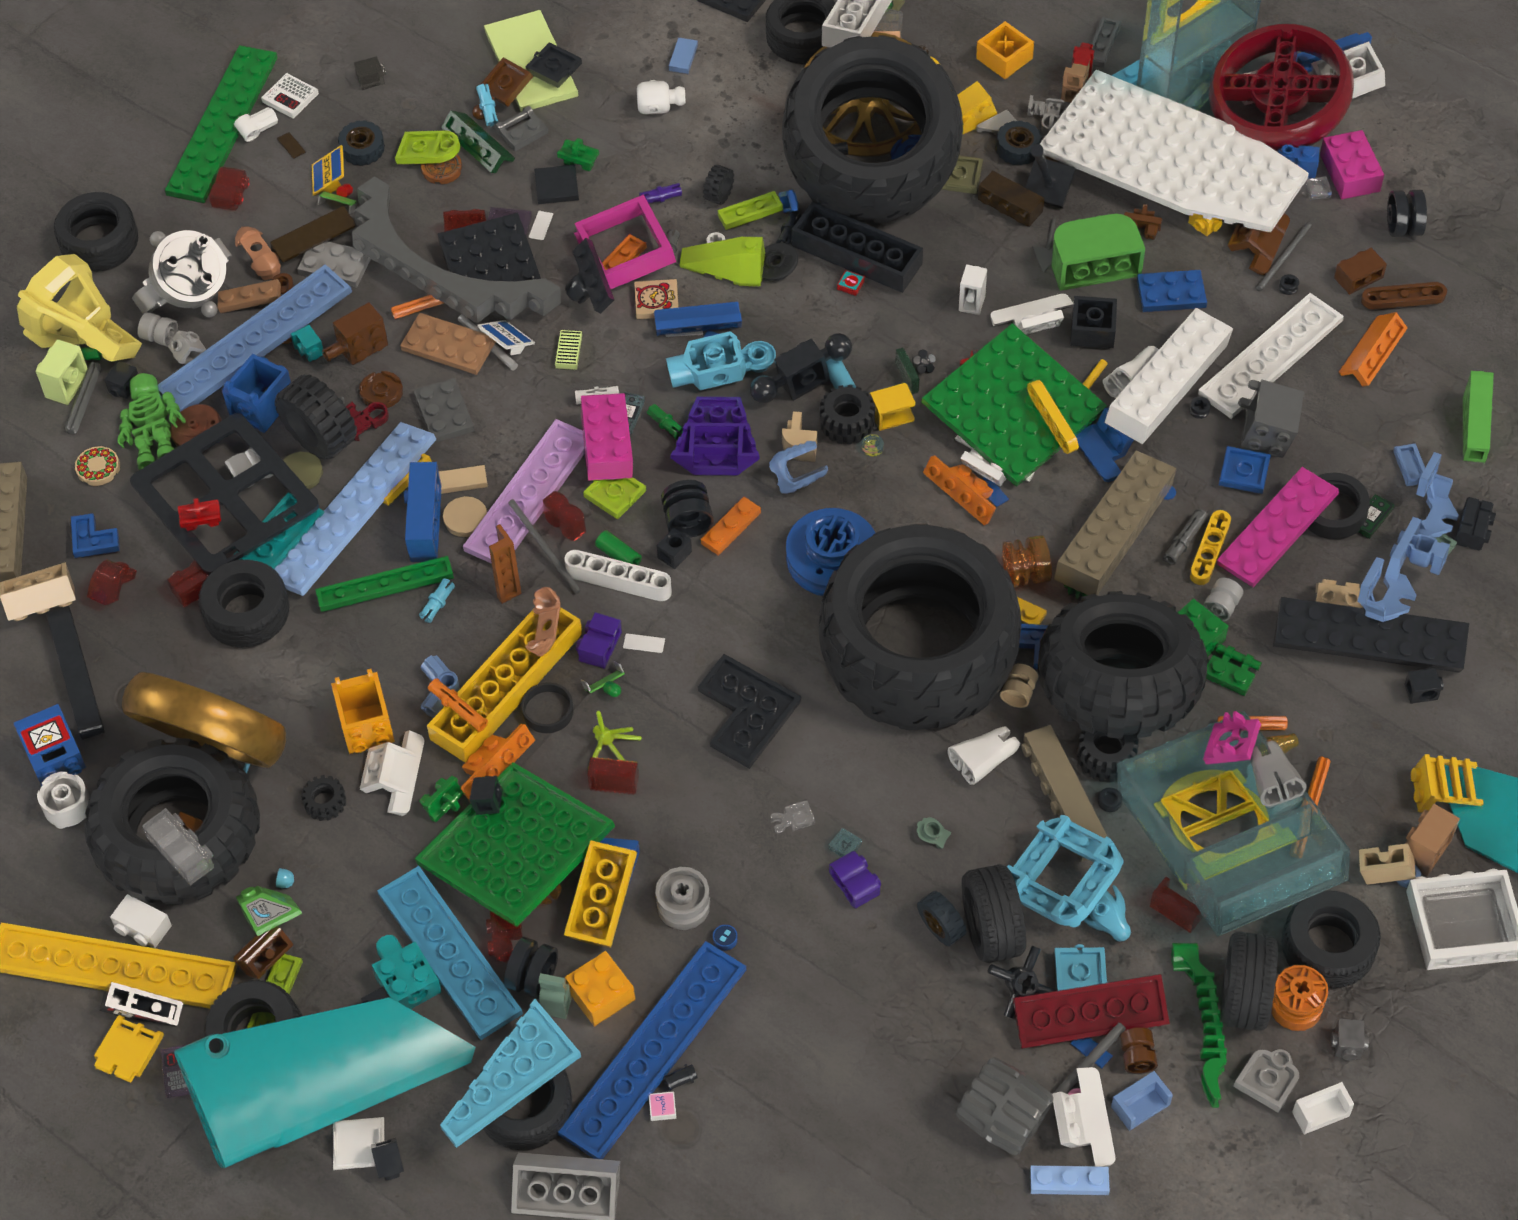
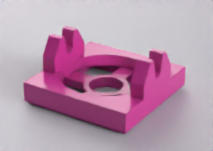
M1237 711L1233 712V717L1228 712H1225L1223 722L1214 723L1203 757L1206 765L1250 760L1260 730V721L1258 719L1246 720ZM1246 730L1248 738H1241V731ZM1232 732L1231 736L1226 740L1219 741L1224 733ZM1234 740H1239L1238 744L1235 746H1231L1229 744Z

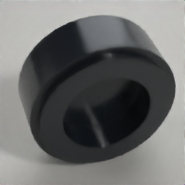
M1109 787L1101 790L1098 796V805L1103 811L1115 812L1121 807L1122 795L1117 789Z

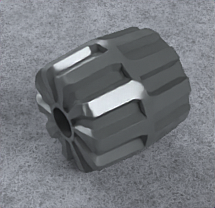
M992 1057L982 1066L978 1076H975L972 1086L964 1093L957 1107L956 1116L985 1140L1013 1155H1018L1027 1146L1041 1125L1053 1103L1054 1097L1024 1072L996 1057Z

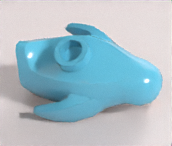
M1113 885L1115 897L1106 890L1089 914L1090 918L1086 917L1083 921L1090 927L1104 931L1115 940L1122 942L1130 937L1131 930L1125 918V900L1118 888Z

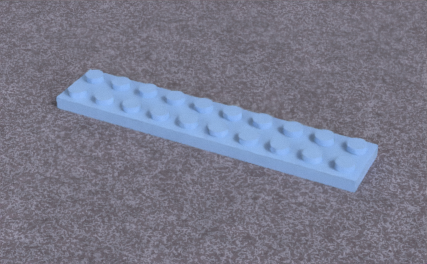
M402 422L397 425L324 510V514L315 521L314 526L308 533L304 534L295 548L289 551L288 556L283 562L275 567L287 590L301 596L305 595L384 502V498L408 474L410 462H418L421 455L425 454L436 441L433 433Z

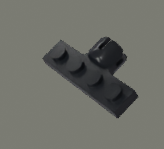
M585 238L572 251L579 268V273L566 284L565 291L572 301H578L579 304L584 303L590 297L594 311L601 314L615 299L592 240Z

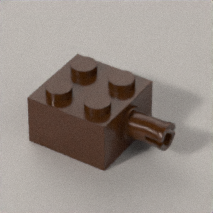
M368 302L334 321L333 327L337 342L322 349V354L328 362L343 354L351 365H354L373 353L382 350L388 346L383 317Z

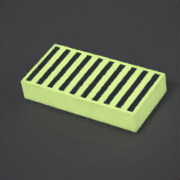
M560 331L555 362L556 368L577 370L582 331Z

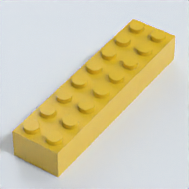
M561 608L556 640L545 655L538 656L525 648L528 642L535 640L539 614H535L532 610L457 692L463 701L488 720L486 728L478 732L450 707L444 706L427 725L430 740L466 763L468 758L483 745L484 741L518 707L525 693L531 687L537 685L582 635L581 620ZM552 620L544 624L543 631L551 627Z

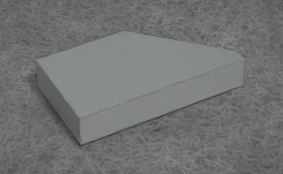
M1005 110L978 124L976 131L981 133L982 131H987L997 135L1001 126H1004L1007 122L1017 120L1008 110Z

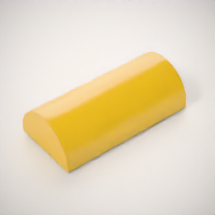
M590 840L565 928V936L592 945L611 948L636 860V851Z

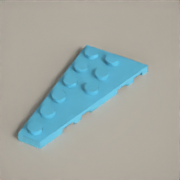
M536 999L530 1004L526 1014L518 1020L517 1026L511 1034L503 1040L485 1064L479 1077L470 1084L469 1090L464 1097L458 1100L440 1124L442 1131L456 1148L581 1057L580 1051Z

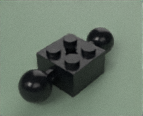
M835 333L828 337L825 342V348L821 350L811 338L801 342L797 347L788 352L780 354L774 359L777 375L772 378L762 375L752 381L750 385L752 398L759 403L771 402L776 397L778 388L783 386L794 401L828 382L830 377L826 361L829 359L842 361L848 358L852 352L851 340L844 334Z

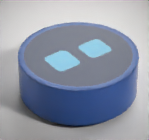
M720 925L714 930L713 942L718 949L730 950L736 946L738 937L734 927Z

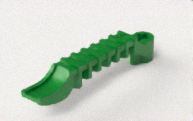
M1172 943L1171 961L1173 971H1185L1192 980L1193 986H1197L1196 997L1200 998L1198 1005L1199 1010L1202 1011L1201 1022L1204 1023L1203 1048L1200 1050V1060L1207 1061L1203 1067L1201 1083L1212 1108H1219L1218 1101L1221 1100L1218 1077L1225 1071L1227 1048L1224 1047L1225 1035H1222L1223 1023L1220 1022L1221 1011L1218 1010L1219 1000L1216 997V985L1213 982L1214 972H1209L1199 962L1198 943Z

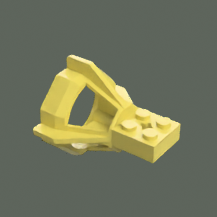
M75 254L61 255L53 258L32 277L26 290H20L18 293L21 299L17 305L19 323L25 328L23 334L41 348L53 346L58 339L74 345L86 344L90 348L102 353V357L106 360L117 361L135 358L142 345L140 341L110 319V307L95 286L89 265ZM71 280L67 290L60 298V300L57 303L52 301L53 297L57 294V292Z

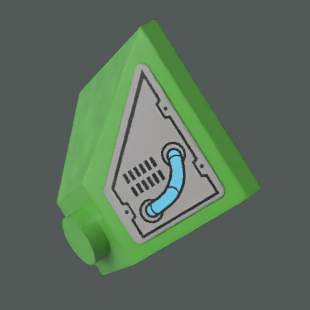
M260 886L248 887L240 895L236 896L248 924L257 936L302 914L300 908L289 895Z

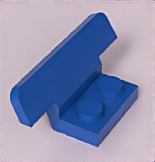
M1104 408L1096 424L1087 426L1076 436L1080 450L1105 482L1116 480L1121 473L1120 468L1114 461L1126 455L1134 440L1105 423L1109 408Z

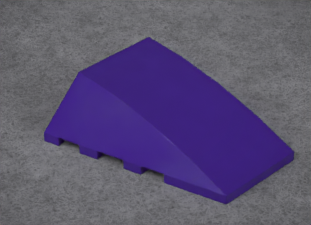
M696 397L688 415L689 419L684 424L682 435L678 438L676 448L671 453V459L693 475H739L760 459L740 397Z

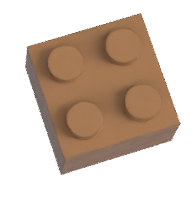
M1433 804L1429 811L1426 809L1423 811L1418 820V826L1416 828L1412 827L1405 843L1409 845L1414 855L1415 865L1425 876L1430 874L1451 843L1460 818L1436 804Z

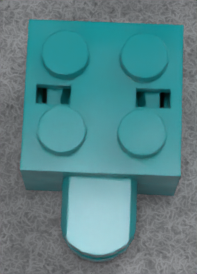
M385 935L378 940L376 949L381 960L371 966L380 987L385 988L391 999L412 1009L442 992L439 979L416 942L403 948L398 939L393 935Z

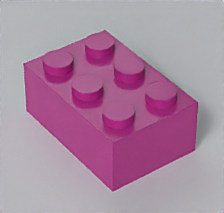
M1363 130L1323 138L1320 156L1341 200L1381 191L1384 173Z

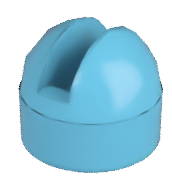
M279 868L276 887L289 888L294 883V875L287 869Z

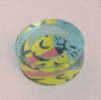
M871 434L864 437L862 440V451L864 454L875 457L883 452L884 441L880 436Z

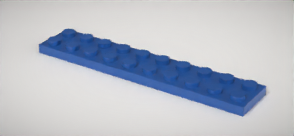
M705 941L574 1110L564 1126L558 1131L559 1136L593 1159H603L647 1102L649 1095L653 1094L663 1081L664 1075L669 1073L745 973L746 965Z

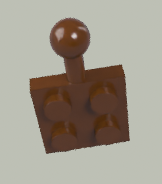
M503 57L481 84L489 85L492 100H497L509 107L533 76L529 71ZM479 104L474 106L472 110L473 117L478 120L485 119Z

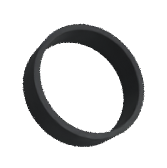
M552 682L537 684L531 687L522 699L521 707L524 721L531 729L537 732L554 733L560 731L570 723L573 717L572 696L560 684ZM543 692L559 693L570 703L567 714L561 720L551 724H541L530 719L525 712L526 706L534 696Z

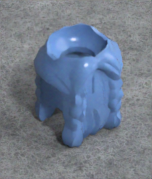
M807 441L804 444L800 443L780 451L769 462L770 470L778 477L777 485L782 494L795 492L797 489L806 487L815 482L816 479L827 474L828 467L825 465L802 476L793 478L786 466L788 460L816 449L817 444L815 441Z

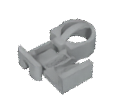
M1030 95L1027 116H1033L1034 114L1043 117L1041 131L1047 135L1053 127V123L1055 124L1061 116L1060 109H1064V100L1047 98L1045 104V102L1034 101L1033 95Z

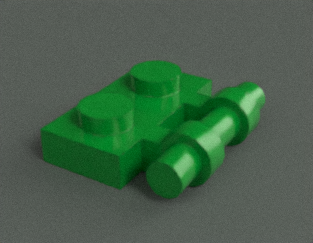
M1219 643L1216 652L1222 654L1223 657L1221 659L1217 656H1212L1207 665L1206 679L1245 696L1255 678V674L1248 670L1251 667L1259 671L1262 662L1255 660L1254 656L1250 654L1246 656L1235 651V648L1230 645L1226 647ZM1233 659L1237 662L1242 663V666L1239 667L1237 665H1234L1230 663V660Z

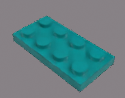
M288 492L262 522L269 521L297 503L296 499ZM318 508L313 514L239 560L259 561L275 569L288 556L289 551L294 549L301 541L302 536L308 533L314 526L315 521L324 514V511ZM293 512L284 519L287 522L297 515Z

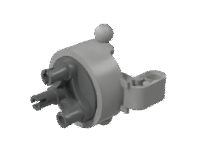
M190 230L178 231L167 237L163 232H153L150 236L151 245L157 248L149 262V278L142 282L144 287L138 290L132 297L143 314L146 312L151 313L168 302L182 308L195 309L201 307V312L205 317L215 316L218 311L217 305L210 300L222 286L226 275V263L229 262V258L232 256L221 239L213 240L212 237L209 238L204 233Z

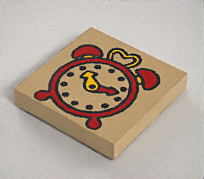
M677 279L635 282L636 318H655V310L678 308Z

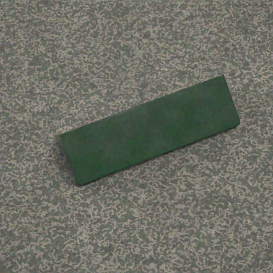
M452 110L449 112L441 128L444 131L455 133L460 145L491 173H497L504 160L512 162L515 160L511 153L467 114Z

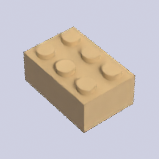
M66 562L0 582V599L8 621L13 619L14 621H20L35 612L37 614L46 613L52 607L58 605L59 607H65L76 600L74 585Z

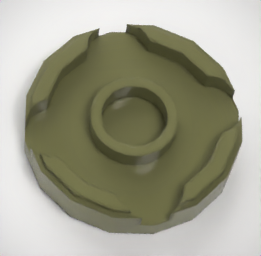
M296 452L283 459L309 490L320 482L319 479L323 475L321 461L316 455L309 452Z

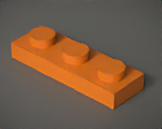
M743 497L701 539V544L719 556L761 513V507Z

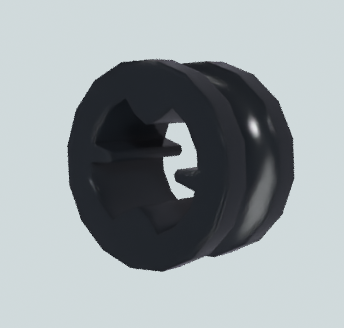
M1291 274L1282 276L1279 284L1280 292L1285 295L1295 294L1298 290L1299 279Z
M1204 397L1194 398L1190 407L1191 415L1197 419L1206 418L1210 411V401Z

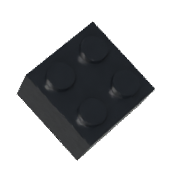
M1074 296L1070 346L1114 348L1117 299Z

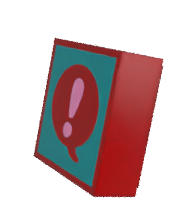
M845 270L837 284V290L857 296L865 282V276Z

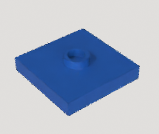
M1227 446L1219 486L1263 494L1271 455Z

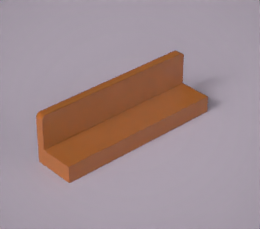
M501 524L496 526L498 542L489 546L497 598L503 604L522 593L514 543Z

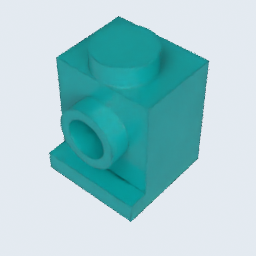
M310 325L291 333L295 350L297 349L301 356L305 355L309 362L323 355L322 341Z

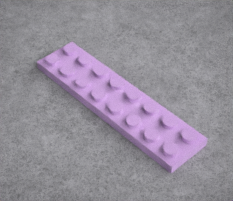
M557 419L553 422L463 545L465 552L491 563L489 546L498 542L496 526L501 524L513 541L514 549H517L529 531L508 502L514 499L532 525H534L585 454L582 430Z

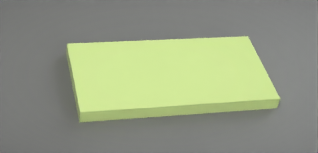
M541 10L484 25L485 33L498 62L504 57L525 70V66L534 58L536 51L540 52L549 42L556 45ZM533 76L515 100L522 112L526 106L536 109L577 97L578 90L571 76L559 88Z

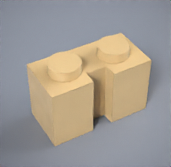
M1409 845L1388 846V852H1381L1379 847L1360 849V872L1366 884L1416 879L1415 859Z

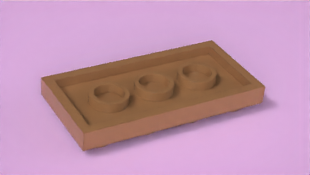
M419 313L400 347L402 351L477 375L496 341L485 333Z

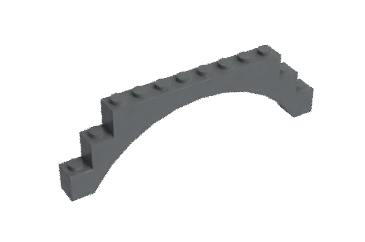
M374 176L357 188L358 204L360 206L355 209V223L358 228L352 231L353 247L370 257L373 261L398 274L404 280L429 293L435 299L442 301L450 308L463 314L466 318L479 323L495 310L500 315L511 320L527 307L545 316L561 304L560 287L545 278L516 282L488 281L455 274L425 261L409 249L400 239L389 219V185Z

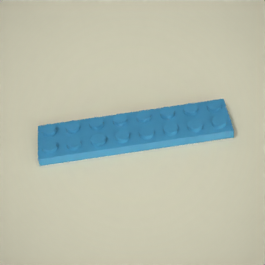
M419 866L377 890L379 897L410 941L417 943L439 982L480 1040L523 1014L518 1003Z

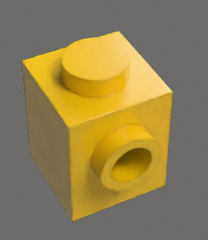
M1193 213V216L1189 215L1188 223L1197 231L1208 236L1213 231H1218L1223 222L1219 218L1212 217V220L1203 218V215Z

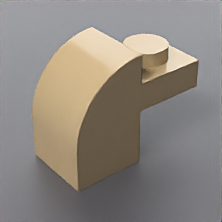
M793 412L792 420H788L787 429L782 428L783 449L786 450L789 447L799 445L800 443L804 444L807 441H815L817 444V431L802 430V412ZM817 448L793 459L815 462Z

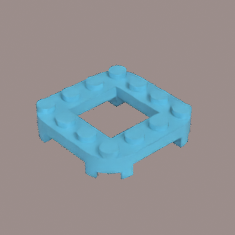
M1060 815V818L1051 819L1046 823L1042 820L1036 826L1039 830L1038 834L1014 867L1010 865L1007 867L1015 880L1022 905L1057 924L1077 927L1091 913L1121 870L1124 860L1109 837L1103 838L1073 823L1068 816ZM1060 846L1094 862L1069 897L1066 895L1061 896L1035 882Z

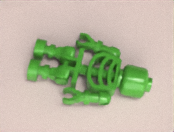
M140 373L130 380L129 387L133 401L129 403V409H123L120 413L122 423L119 426L120 435L117 440L122 448H124L125 441L132 446V432L135 437V445L139 450L137 458L139 470L156 461L150 450L153 440L158 443V459L174 450L170 442L171 432L169 428L171 426L165 419L166 416L170 415L169 420L175 428L178 427L176 425L177 417L183 423L186 422L183 415L179 412L180 408L175 403L176 400L172 393L165 392L161 396L156 377L147 373ZM131 421L138 427L137 429L133 430Z

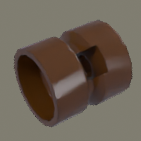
M1133 1028L1121 1033L1120 1041L1122 1051L1125 1052L1123 1059L1126 1072L1143 1074L1156 1069L1158 1063L1156 1052L1153 1050L1155 1045L1152 1030L1148 1028Z

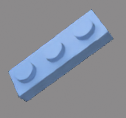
M1030 1167L1031 1194L1109 1195V1167Z

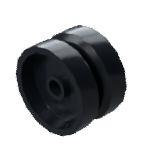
M1403 190L1391 191L1387 201V225L1390 236L1403 237L1406 232L1410 236H1423L1427 222V205L1423 190H1410L1407 195Z
M525 936L520 938L507 964L504 977L505 987L516 992L524 989L527 996L539 999L541 989L539 983L540 973L554 975L558 961V949L547 944H543L538 948L536 940Z

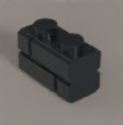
M1472 497L1466 499L1455 539L1457 541L1456 545L1468 546L1470 549L1480 551L1484 543H1489L1492 531L1487 530L1488 525L1493 526L1496 513L1492 512L1494 505L1492 502L1479 501V499Z

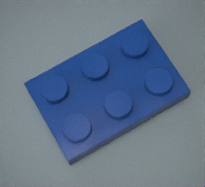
M1201 270L1137 274V284L1143 312L1206 308L1207 306Z

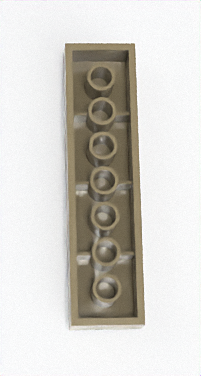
M1136 450L1058 560L1054 580L1086 595H1098L1173 485L1176 468Z

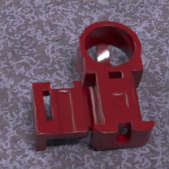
M353 402L345 406L350 411V415L353 417L354 424L357 427L355 441H360L359 435L371 426L376 429L385 424L389 418L388 409L382 402H373L362 412L356 410V405ZM373 410H383L377 417H370V413Z

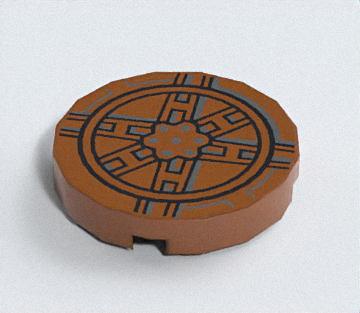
M458 154L446 162L421 164L424 178L434 184L435 182H440V184L453 182L460 176L462 170V161Z

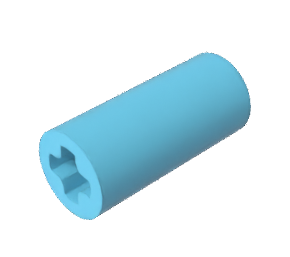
M832 359L826 361L830 381L835 389H838V386L841 385L843 387L852 385V388H856L842 361Z

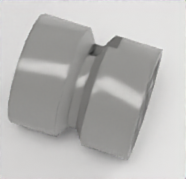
M150 312L143 314L138 324L139 338L150 342L155 341L168 347L178 332L177 321L170 318H161L159 315Z
M1219 578L1203 606L1222 621H1227L1242 598L1243 589L1234 580Z

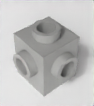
M178 330L168 345L173 353V357L181 364L189 363L206 350L199 340V336L192 331Z

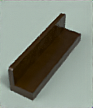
M342 206L271 241V251L277 253L282 262H286L354 228L356 224L346 208Z

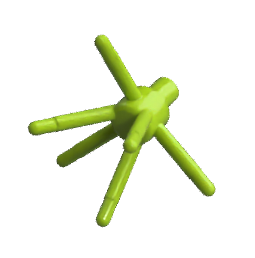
M597 711L596 715L599 725L593 728V733L598 744L588 770L591 771L593 769L599 752L602 750V745H608L619 761L627 767L628 763L612 742L614 739L640 741L642 737L619 734L632 732L633 727L610 730L604 726L601 712Z

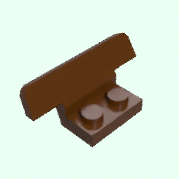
M1284 213L1271 233L1247 228L1242 223H1237L1227 246L1231 251L1250 248L1255 256L1249 269L1263 276L1270 269L1290 223V218Z

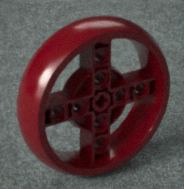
M1297 24L1270 25L1244 35L1223 53L1211 76L1209 101L1215 118L1233 125L1239 133L1263 142L1277 152L1284 145H1292L1295 148L1311 146L1330 134L1343 120L1349 109L1354 91V76L1346 54L1326 34ZM1275 52L1274 61L1262 66L1255 74H1236L1252 60ZM1297 52H1305L1322 59L1334 69L1337 75H1309L1307 70L1296 62ZM1226 101H1253L1256 107L1266 114L1264 126L1243 120L1229 109ZM1307 102L1327 103L1323 109L1310 118L1287 125L1288 116L1301 110Z

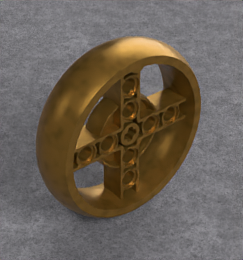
M140 672L135 675L124 690L122 708L125 715L174 738L192 739L201 746L205 743L210 744L225 752L228 758L264 768L274 765L284 751L286 731L282 724L253 709L177 680L146 672Z

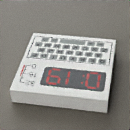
M286 73L261 99L262 103L294 119L319 93L317 88Z

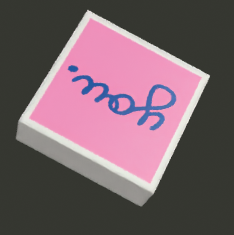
M674 1092L653 1093L649 1095L651 1121L676 1119Z

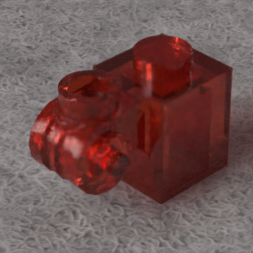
M490 911V919H486L487 934H492V941H488L489 956L494 955L499 961H509L513 951L511 941L520 940L523 937L522 922L515 927Z

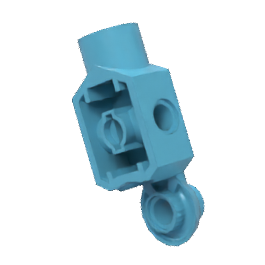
M730 331L688 341L684 354L666 358L673 388L693 383L699 390L742 381L746 371L753 370L757 373L766 371L773 364L776 358V351L771 344L764 341H754L747 344L741 350L740 341Z

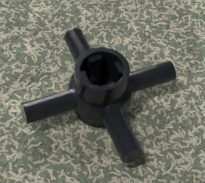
M1031 946L1023 967L1016 966L1005 970L991 964L988 968V974L1005 980L1006 986L1012 993L1004 1015L1013 1019L1015 1014L1013 998L1034 993L1056 991L1038 983L1037 976L1032 971L1041 951L1038 947ZM1019 979L1024 980L1022 985L1018 983Z

